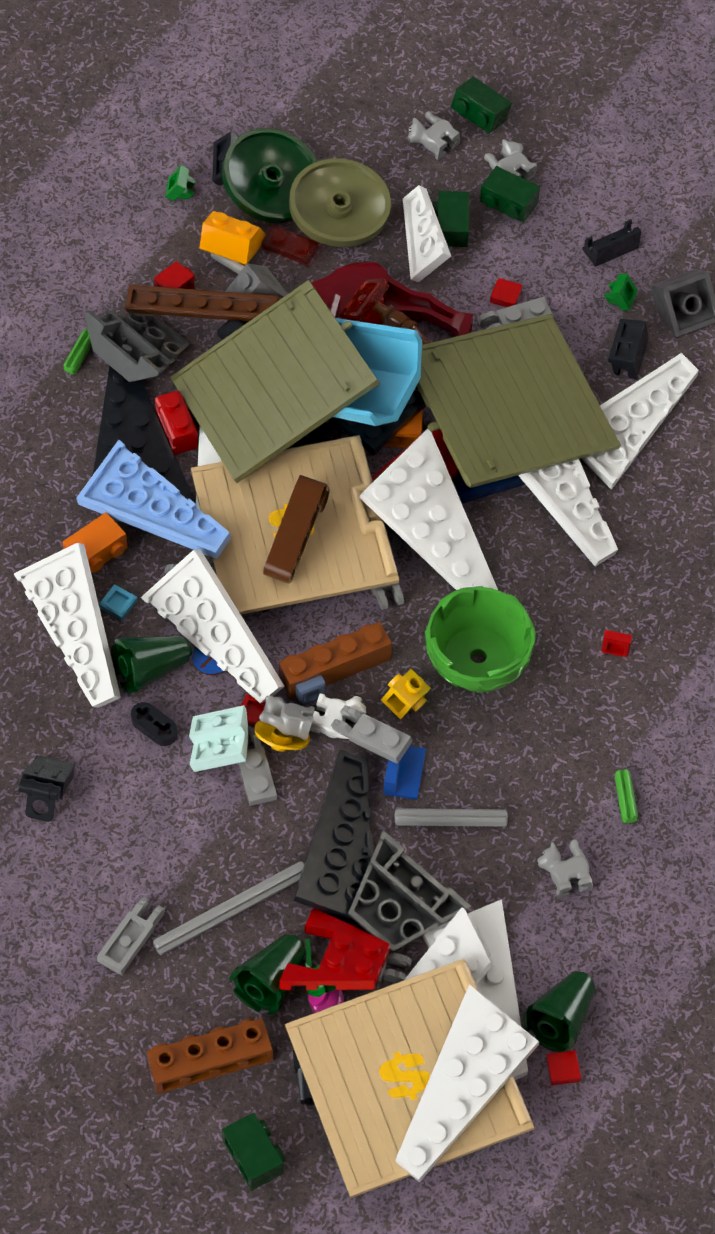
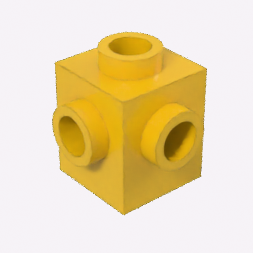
M410 669L404 676L398 673L388 683L390 689L381 701L399 719H402L411 709L417 712L427 702L424 696L431 687Z

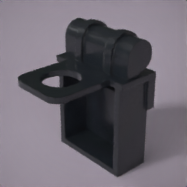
M36 755L31 765H27L19 784V792L27 794L25 810L27 817L46 822L52 821L55 801L63 799L64 793L73 780L74 763ZM36 800L44 801L48 806V811L44 814L37 813L33 809V802Z

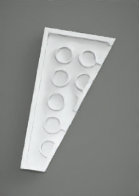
M579 459L518 475L595 567L616 554L618 548L607 523L601 518L598 511L599 504L596 498H593L589 490L590 484Z
M471 985L468 986L395 1159L396 1163L418 1182L426 1176L539 1045V1041Z

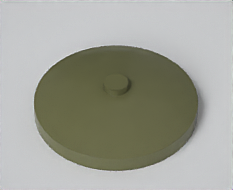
M340 158L325 159L307 166L293 181L289 196L290 213L298 228L311 239L334 247L357 246L375 238L385 227L391 208L389 190L383 179L375 171L359 162Z

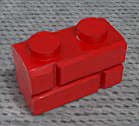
M174 391L157 396L155 398L156 414L174 455L197 449L198 432L181 392Z

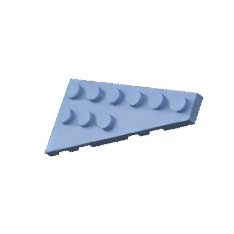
M120 440L117 441L76 498L78 505L101 514L106 512L111 518L190 549H201L203 554L218 559L231 540L229 531L210 515H205L200 511L192 500H187L182 496L180 490L155 469L145 465L141 458L126 449L125 444Z

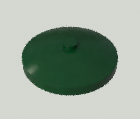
M272 128L254 129L243 133L230 145L222 163V179L232 201L248 215L270 223L294 221L289 209L292 183L303 169L317 162V159L301 140L287 132Z

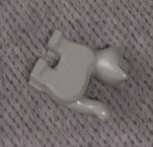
M427 111L425 118L433 125L426 129L421 122L413 118V124L408 130V140L411 143L423 144L426 149L435 154V159L439 160L446 154L443 149L447 144H449L451 149L460 144V133L452 127L450 122Z
M503 139L501 155L505 158L497 161L493 154L487 153L484 156L492 170L495 166H498L519 177L522 176L523 179L528 181L535 177L537 164L529 162L527 157L522 154L523 146L521 143L508 142Z
M266 696L264 710L259 718L260 721L277 727L285 735L307 740L315 707H303L294 703H285L281 697Z
M572 840L569 844V849L574 856L572 858L561 861V854L554 842H552L551 846L543 850L541 856L537 859L538 866L550 872L551 879L557 888V899L570 896L571 884L579 885L580 893L593 889L592 879L589 874V863L579 848L577 840Z

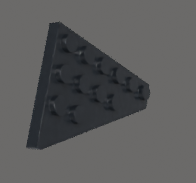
M109 366L93 474L117 441L120 440L125 444L126 449L132 454H137L145 465L155 469L180 490L182 496L195 503L142 380L129 382Z

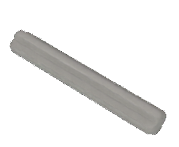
M397 808L395 809L394 821L396 825L505 827L508 823L507 810Z

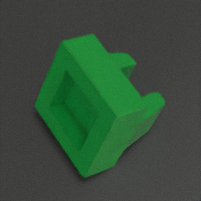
M180 165L168 177L165 198L173 201L176 198L187 200L194 194V191L188 188H192L196 181L188 175V168Z
M628 273L619 274L616 281L609 283V288L612 292L606 293L604 297L609 304L618 305L621 310H630L638 290Z

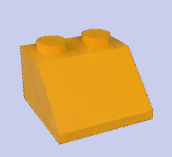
M212 211L203 222L199 249L246 265L263 245L267 235L260 227L252 225L247 221H241L224 213Z

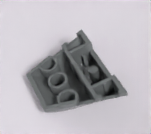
M86 311L85 313L93 352L129 382L158 376L190 346L187 340L155 314L128 313L126 317H120L114 312H107L105 316L95 315L94 311Z
M383 830L348 915L371 935L390 943V951L393 953L454 918L461 907L468 910L472 906L450 887L449 889L445 888L404 852L405 848Z

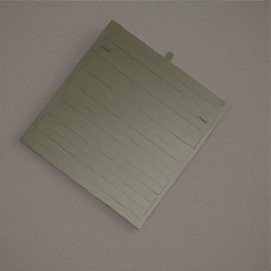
M309 280L170 377L236 483L380 384L345 333L352 327V323L346 321L339 325Z
M552 314L422 345L421 378L417 388L426 406L431 409L436 419V422L429 423L428 429L430 431L441 429L443 440L469 488L620 448V442Z

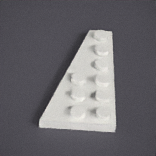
M682 353L600 405L621 446L616 450L581 459L611 490L698 376L699 370Z
M76 543L14 573L16 579L22 582L25 587V594L28 599L34 602L38 609V616L57 647L61 648L66 656L64 660L67 665L72 667L78 677L77 682L91 705L98 708L121 698L85 545Z
M195 549L141 597L146 603H151L157 608V613L164 619L168 618L177 626V630L206 656L210 655L218 662L217 665L223 671H228L237 679V683L259 703L266 702V696H274L285 687L201 549Z
M501 899L468 913L471 923L492 963L491 968L476 986L480 994L521 1026ZM450 921L423 935L428 948L431 947ZM527 1060L513 1074L515 1080L528 1074Z

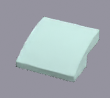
M244 705L193 716L189 737L194 744L190 760V766L194 772L246 761L248 721L247 710Z

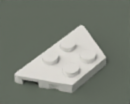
M461 907L405 980L465 958L475 984L477 985L491 968L492 963L464 908Z

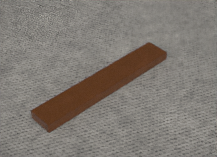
M129 285L125 310L130 313L249 322L281 298L275 295Z

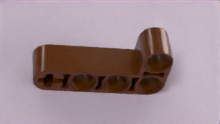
M303 475L299 476L265 563L263 575L288 584L292 582L318 512L322 513L327 504L330 489L326 483Z

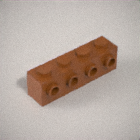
M381 622L373 625L367 624L358 631L348 635H339L333 641L323 645L317 644L309 648L308 651L285 657L279 662V678L283 682L284 689L290 700L296 698L297 684L322 675L325 686L391 660L392 642Z
M248 1018L242 1020L236 1026L228 1028L221 1026L212 1029L204 1035H188L176 1043L157 1044L147 1051V1061L157 1094L271 1062L273 1061V1049L263 1018L257 1020Z

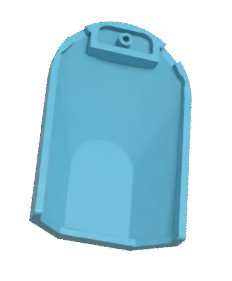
M335 318L339 325L346 321L352 323V327L345 333L380 384L333 417L373 426L398 421L421 378L422 339L418 332L411 329Z

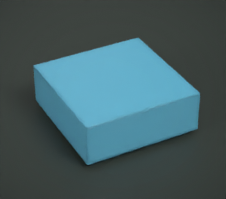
M114 584L99 603V608L122 621L136 604L137 597Z

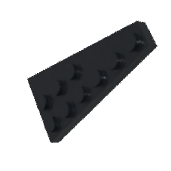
M340 749L335 760L293 901L360 925L348 913L373 855L372 832H370L369 824L371 814L370 808H368L367 794L369 791L367 759Z

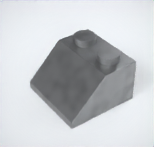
M249 263L244 266L225 291L280 296L281 299L288 294L266 266Z
M694 269L650 286L656 308L674 337H679L715 323V294L709 271Z

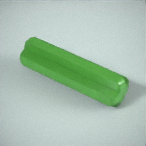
M88 329L82 331L64 363L65 372L73 375L76 374L90 351L92 344Z
M627 769L618 770L615 773V782L622 822L625 824L635 823L638 814L631 773Z

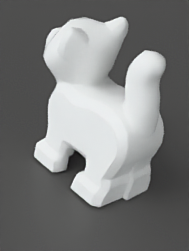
M320 693L317 700V710L323 711L325 714L320 716L319 712L314 711L310 731L323 733L331 738L349 739L333 730L331 724L335 719L345 722V717L340 712L344 705L356 709L361 715L363 713L366 714V706L362 702V698L354 696L347 701H343L341 699L327 698L324 694Z

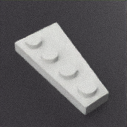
M418 185L403 198L410 278L416 282L423 280L451 257L427 189Z

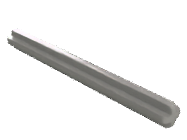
M299 861L154 939L153 945L159 955H163L299 882L304 863Z

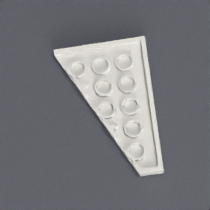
M427 429L361 493L359 498L456 590L476 586L498 590L432 432Z

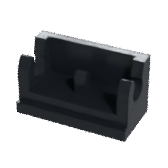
M631 219L625 221L624 228L596 241H593L592 236L585 239L582 249L595 267L639 248L642 231L639 227L632 230Z
M620 318L608 358L615 375H619L620 369H625L628 371L627 375L629 378L637 380L649 340L646 321Z

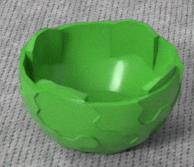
M483 586L461 588L442 598L431 614L425 631L427 653L438 673L455 687L458 686L469 691H476L477 693L491 692L506 687L515 681L527 668L536 640L533 623L519 600L511 594ZM474 654H481L486 660L482 663H475L470 657Z

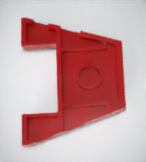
M312 908L305 924V934L329 938L331 941L318 969L287 963L280 979V989L291 990L293 985H306V990H317L319 985H335L336 990H374L389 955L390 943Z

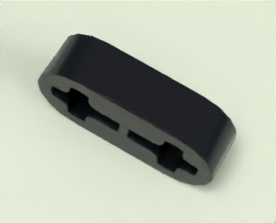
M147 702L137 703L131 709V722L136 729L160 746H169L176 741L177 726L173 720ZM148 713L149 720L144 717L139 720L138 714L144 715ZM159 728L164 731L169 728L170 735L163 734L160 736Z

